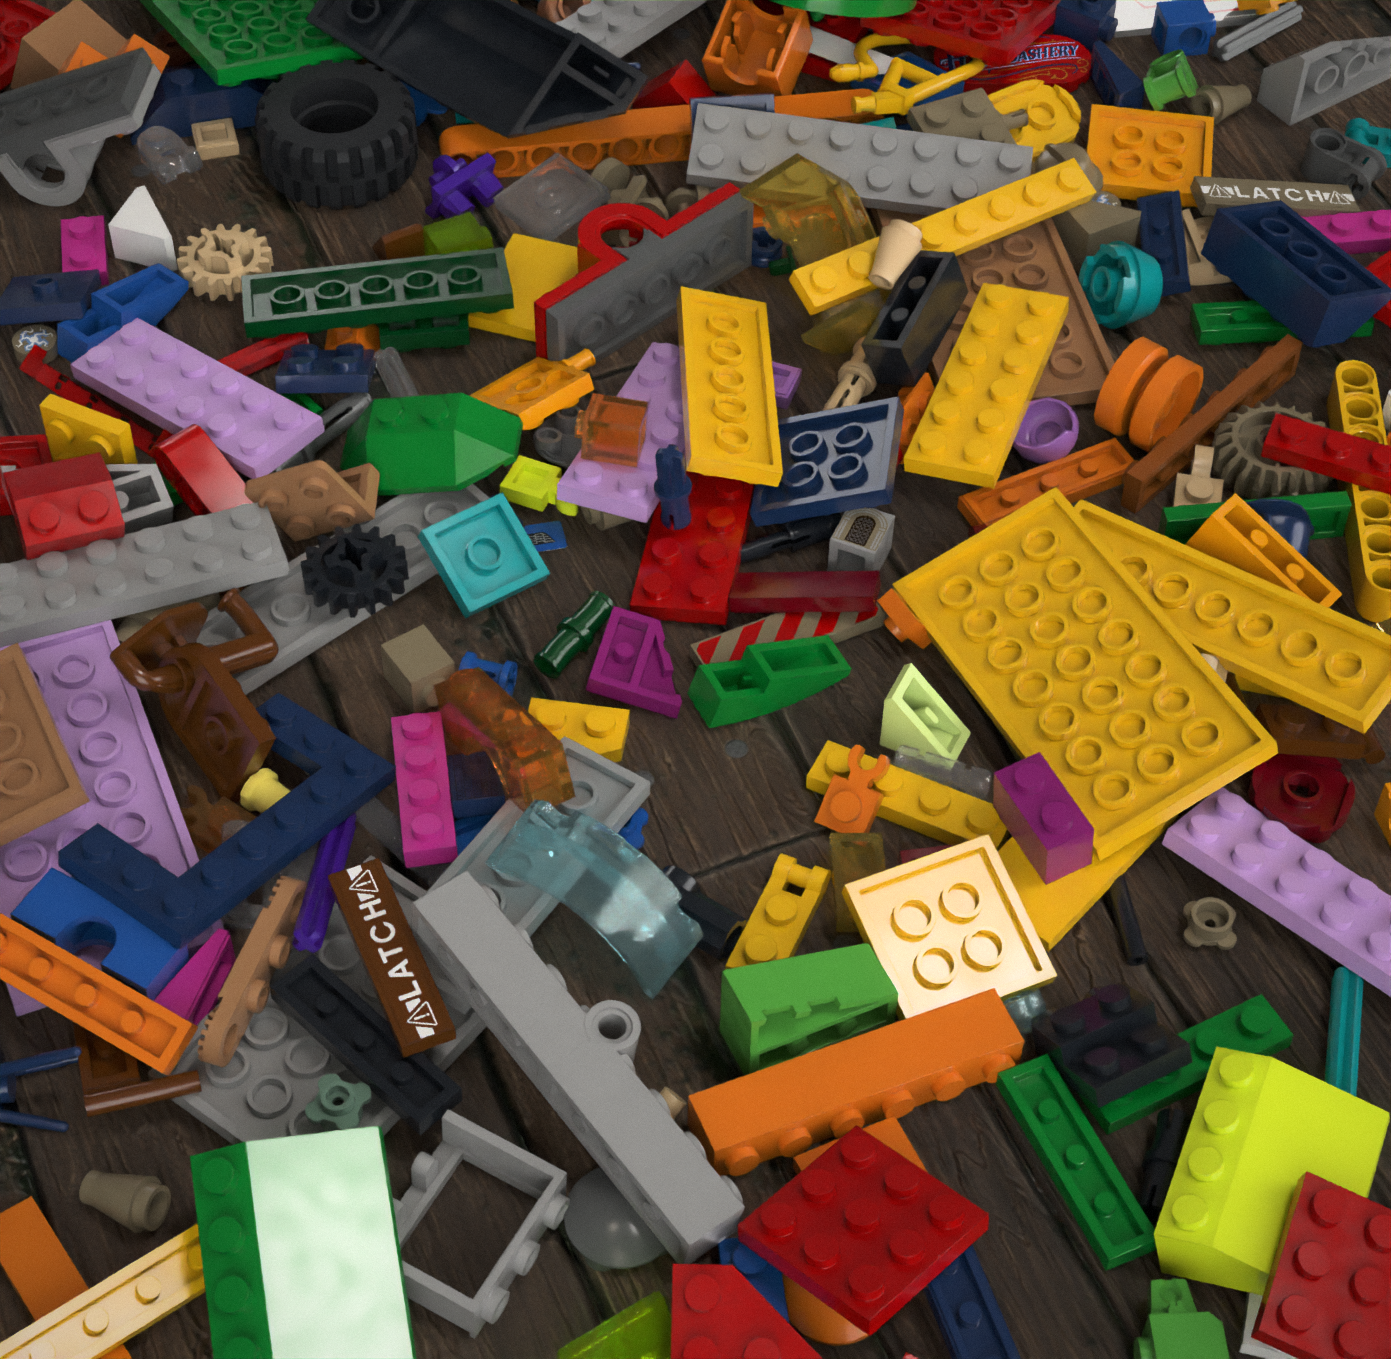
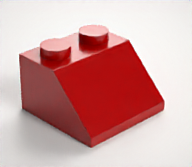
M100 452L3 473L21 545L27 561L39 558L44 553L50 551L64 552L88 546L93 541L99 539L114 540L124 537L125 524L113 480Z

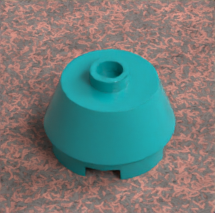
M1120 240L1112 241L1109 244H1100L1101 249L1098 250L1095 256H1086L1081 266L1079 282L1083 291H1086V298L1097 324H1102L1110 329H1116L1146 318L1155 311L1162 295L1163 277L1160 265L1153 256Z

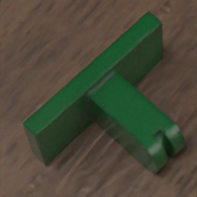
M790 245L786 246L787 258L774 260L769 263L768 267L772 276L792 273L797 269Z

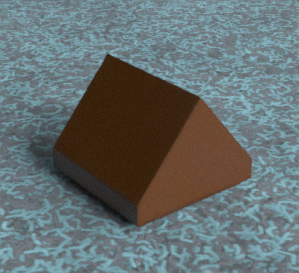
M418 223L382 235L372 247L380 261L427 256L423 228Z

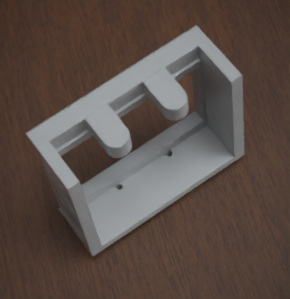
M448 1109L442 1117L441 1143L432 1156L423 1151L417 1155L411 1167V1186L400 1201L393 1198L400 1250L462 1160L538 1199L473 1299L402 1260L407 1298L470 1332V1337L475 1339L486 1321L494 1324L501 1316L510 1296V1292L507 1289L517 1273L525 1276L532 1268L541 1247L538 1241L547 1227L555 1230L563 1220L564 1214L570 1205V1198L566 1197L567 1172Z

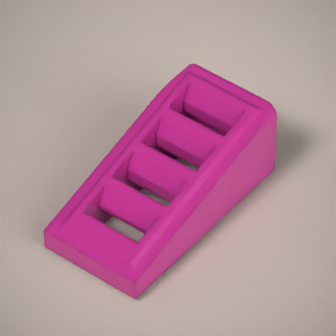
M218 928L158 994L154 1001L197 1025L215 1008L218 994L236 961L229 931Z

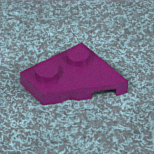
M613 606L585 691L677 719L682 699L680 694H676L673 685L672 674L674 669L670 654L664 648L665 636L661 621Z

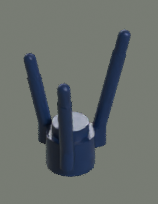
M73 1046L1 1063L0 1122L42 1130L66 1132L69 1129V1124L66 1121L4 1110L3 1108L5 1103H13L15 1101L16 1076L79 1063L78 1057L82 1053L81 1048Z

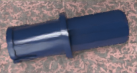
M669 444L667 448H659L655 454L658 478L654 483V492L660 499L662 524L670 529V515H672L674 530H679L688 526L692 519L688 497L692 491V482L686 475L684 454L679 451L677 445Z

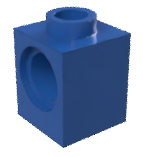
M1173 0L1156 3L1151 36L1161 56L1178 49H1182L1185 56L1208 53L1210 38L1214 37L1216 33V19L1213 13H1209L1203 0Z

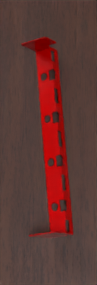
M36 344L19 367L21 371L66 400L85 407L88 403H92L91 409L119 420L122 416L129 419L128 423L130 424L134 445L152 458H154L152 448L149 451V446L151 444L155 446L173 435L164 429L160 436H155L127 415H123L102 401L98 396L91 394L73 382L65 374L63 375L46 363H42L47 351ZM60 375L68 379L66 383L58 379ZM60 382L62 386L57 390L55 386ZM91 395L98 399L97 403L89 399ZM154 436L158 438L156 442L152 441Z

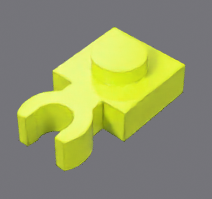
M519 455L517 461L514 462L499 486L500 493L503 492L509 502L541 512L550 503L556 505V508L565 515L576 516L578 513V505L557 500V484L562 478V469L560 467Z

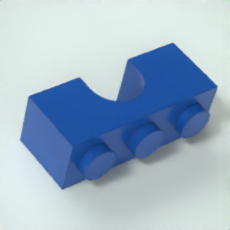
M53 867L50 868L10 914L12 920L73 955L80 949L92 945H102L111 948L112 950L100 963L101 970L153 1001L189 961L187 945L181 950L75 877H69Z

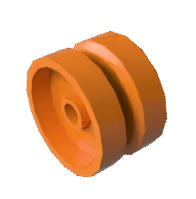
M1143 336L1134 340L1114 363L1102 385L1094 411L1095 424L1119 437L1129 433L1131 444L1148 453L1151 452L1154 444L1161 437L1171 435L1178 429L1182 420L1192 412L1203 383V367L1180 355L1169 359L1168 349Z

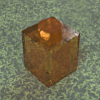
M593 393L587 410H579L575 424V438L582 439L581 458L637 467L646 441L649 402Z

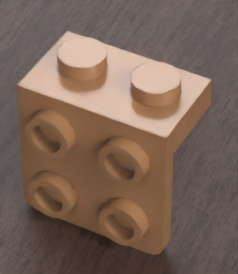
M315 460L248 480L245 483L244 494L253 503L259 502L260 508H265L267 504L272 520L296 542L334 531L335 527L338 526L348 528L354 524L375 519L380 472L371 463L335 472L326 462Z

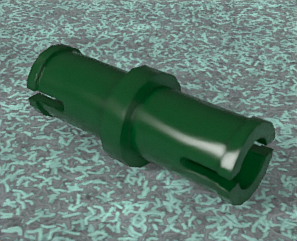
M592 591L589 598L571 617H564L556 627L557 633L534 656L533 662L536 668L545 676L557 679L562 670L578 652H586L593 644L594 634L610 618L613 606H615L613 601L600 591Z

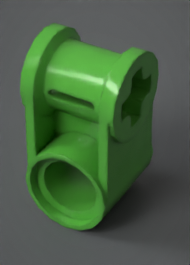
M1182 49L1169 52L1149 64L1150 67L1146 77L1143 78L1147 97L1155 111L1164 109L1166 103L1176 101L1185 96L1190 98L1196 95L1198 84Z

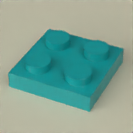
M503 492L422 529L418 535L419 541L465 619L546 580L550 575L548 568Z

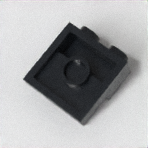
M1123 981L1105 987H1095L1085 995L1084 1000L1071 1006L1050 1008L1041 1014L1037 1022L1031 1024L1037 1058L1048 1054L1063 1081L1098 1108L1192 1063L1190 1044L1159 1023L1156 1018L1154 1002Z

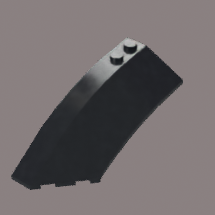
M318 0L306 17L308 23L380 69L390 72L398 80L450 110L508 139L626 114L649 79L647 75L579 32L576 34L510 0Z

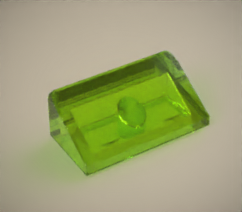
M654 1291L560 1348L557 1352V1359H671V1316L664 1297L660 1291Z

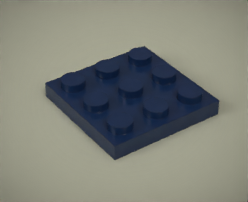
M899 396L778 419L783 475L778 487L755 484L750 515L755 526L783 524L793 520L828 516L838 512L874 508L879 505L890 504L892 502L904 409Z

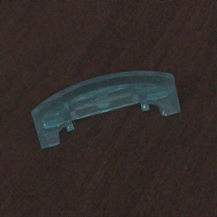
M535 799L485 862L492 870L509 874L538 887L577 913L615 949L638 980L644 993L651 999L656 996L704 936L699 923L692 920L679 908L677 903L682 898L680 892L646 855L639 852L625 838L606 825L577 810L570 817H566L552 807L548 801Z

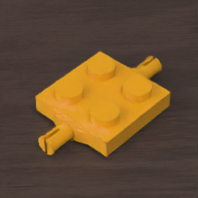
M586 348L574 356L560 361H550L536 357L469 396L521 418L523 422L522 430H531L540 426L544 422V418L554 412L575 406L579 402L580 397L594 390L590 373L584 370L594 366L596 360L593 353Z

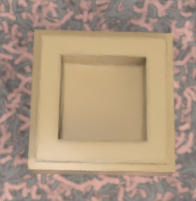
M232 118L191 124L199 161L240 155Z

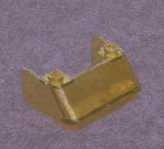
M798 153L739 190L742 198L763 208L766 215L763 217V224L767 232L773 239L777 240L780 238L785 243L791 245L800 268L877 237L864 205L851 184ZM878 288L820 312V314L813 318L814 327L801 335L803 342L834 356L853 351V346L858 339L866 336L892 289Z

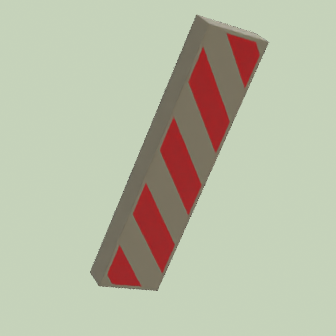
M876 603L875 611L775 613L690 644V657L698 668L702 664L741 660L747 645L829 635L833 643L836 644L884 626L885 613L878 603Z

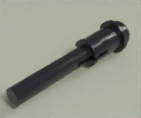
M840 512L828 516H816L784 523L781 526L782 531L744 543L741 551L740 565L788 548L791 553H794L799 549L826 540L830 541L842 518Z

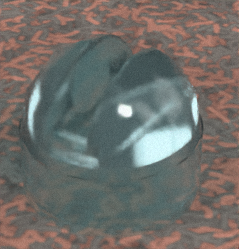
M1038 987L1028 989L1002 1001L1021 1033H1030L1032 1031L1031 1024L1037 1022L1043 1012L1047 1010Z

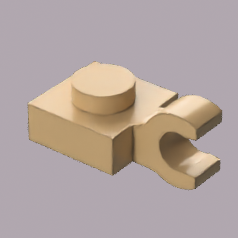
M1195 445L1190 475L1177 473L1172 507L1222 502L1224 480L1210 478L1214 447Z

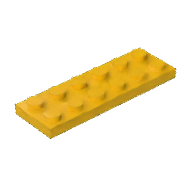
M983 282L904 456L905 472L995 488L1069 311V297Z
M681 286L676 304L686 471L700 473L705 476H718L745 481L750 484L778 487L783 475L766 302Z

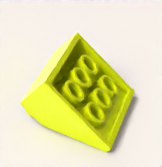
M1216 1047L1154 1231L1161 1273L1263 1296L1298 1179L1308 1171L1368 1199L1390 1121L1389 1112L1273 1057Z

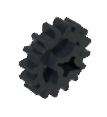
M354 524L350 533H345L338 526L335 527V537L330 539L320 534L317 536L319 548L307 546L305 549L307 560L301 561L306 595H313L316 607L329 603L330 614L332 615L339 613L342 608L348 609L350 618H355L358 614V609L365 608L369 614L373 615L376 614L375 604L382 603L390 607L393 605L392 593L403 594L405 592L404 581L409 579L404 546H396V539L393 534L380 538V529L377 526L370 529L368 533L362 532L360 524Z

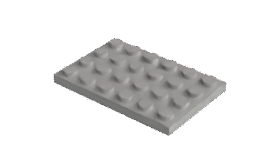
M370 855L364 862H367V861H370V860H373V859H376V858L373 857L372 855ZM382 863L406 916L412 909L413 902L423 897L427 891ZM335 901L322 948L315 953H311L307 949L299 952L292 944L291 953L283 969L276 968L270 985L313 954L387 1021ZM269 993V998L263 1011L260 1014L254 1013L232 1059L225 1067L200 1061L201 1059L198 1058L197 1049L201 1046L198 1045L199 1039L205 1038V1035H201V1030L208 1029L204 1025L205 1020L209 1019L208 1013L197 1024V1031L170 1074L175 1075L198 1069L202 1092L172 1098L171 1100L233 1145L245 1141L328 1132L320 1123H311L305 1113L306 1105L314 1101L319 1092V1079L326 1074L333 1073L337 1074L342 1081L351 1084L362 1082L271 998V993ZM444 1003L455 1026L457 1039L421 1051L443 1072L487 1027L472 1007L466 1014H463ZM154 1068L147 1073L149 1080L167 1076ZM371 1091L372 1099L369 1103L363 1105V1117L357 1128L380 1126L384 1136L401 1117ZM338 1099L333 1104L335 1106L342 1105L344 1101Z

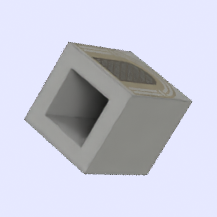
M875 508L845 511L830 538L827 571H880L892 548L895 515L879 511Z

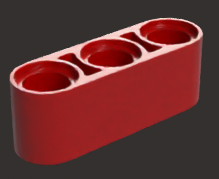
M192 424L153 446L152 454L158 468L195 516L207 515L235 508L242 504L253 503L244 494V481L206 432L197 424Z

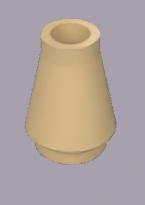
M893 219L888 226L881 229L873 267L868 276L874 285L887 290L892 289L896 280L922 249L920 241L923 235L916 226L904 220Z

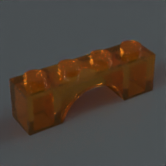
M481 668L456 671L450 675L448 680L433 685L447 737L466 756L484 749L500 777L507 797L524 814L531 817L576 797L562 742Z

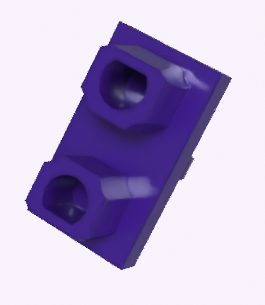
M489 153L484 154L468 165L463 158H459L456 161L448 155H441L433 161L434 175L428 179L432 186V204L426 207L425 212L432 220L443 215L458 227L473 215L475 206L468 199L472 195L487 208L499 201L504 187L493 174L496 160Z

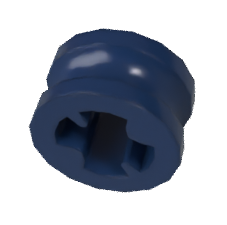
M763 226L753 228L752 266L768 268L771 261L782 259L783 237L779 231Z

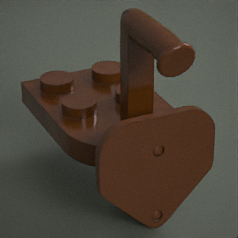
M238 588L230 589L218 603L217 609L219 612L225 611L234 620L245 637L209 648L201 643H197L196 640L208 617V611L202 603L193 602L163 611L115 648L109 656L120 674L130 685L139 690L159 694L161 706L168 722L227 805L241 801L240 792L250 776L260 770L276 739L268 722L260 716L243 692L240 683L232 677L234 674L268 664L278 654V644L253 608L239 595L240 591Z

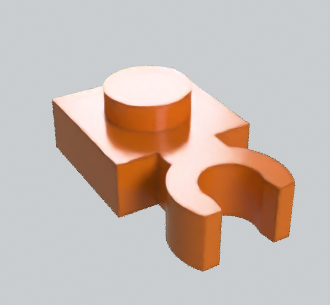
M856 744L848 755V767L851 771L848 779L833 775L814 822L865 843L884 798L883 794L871 788L874 782L879 781L887 774L890 759L880 754L875 767L870 770H864L861 767V759L864 756L865 749Z

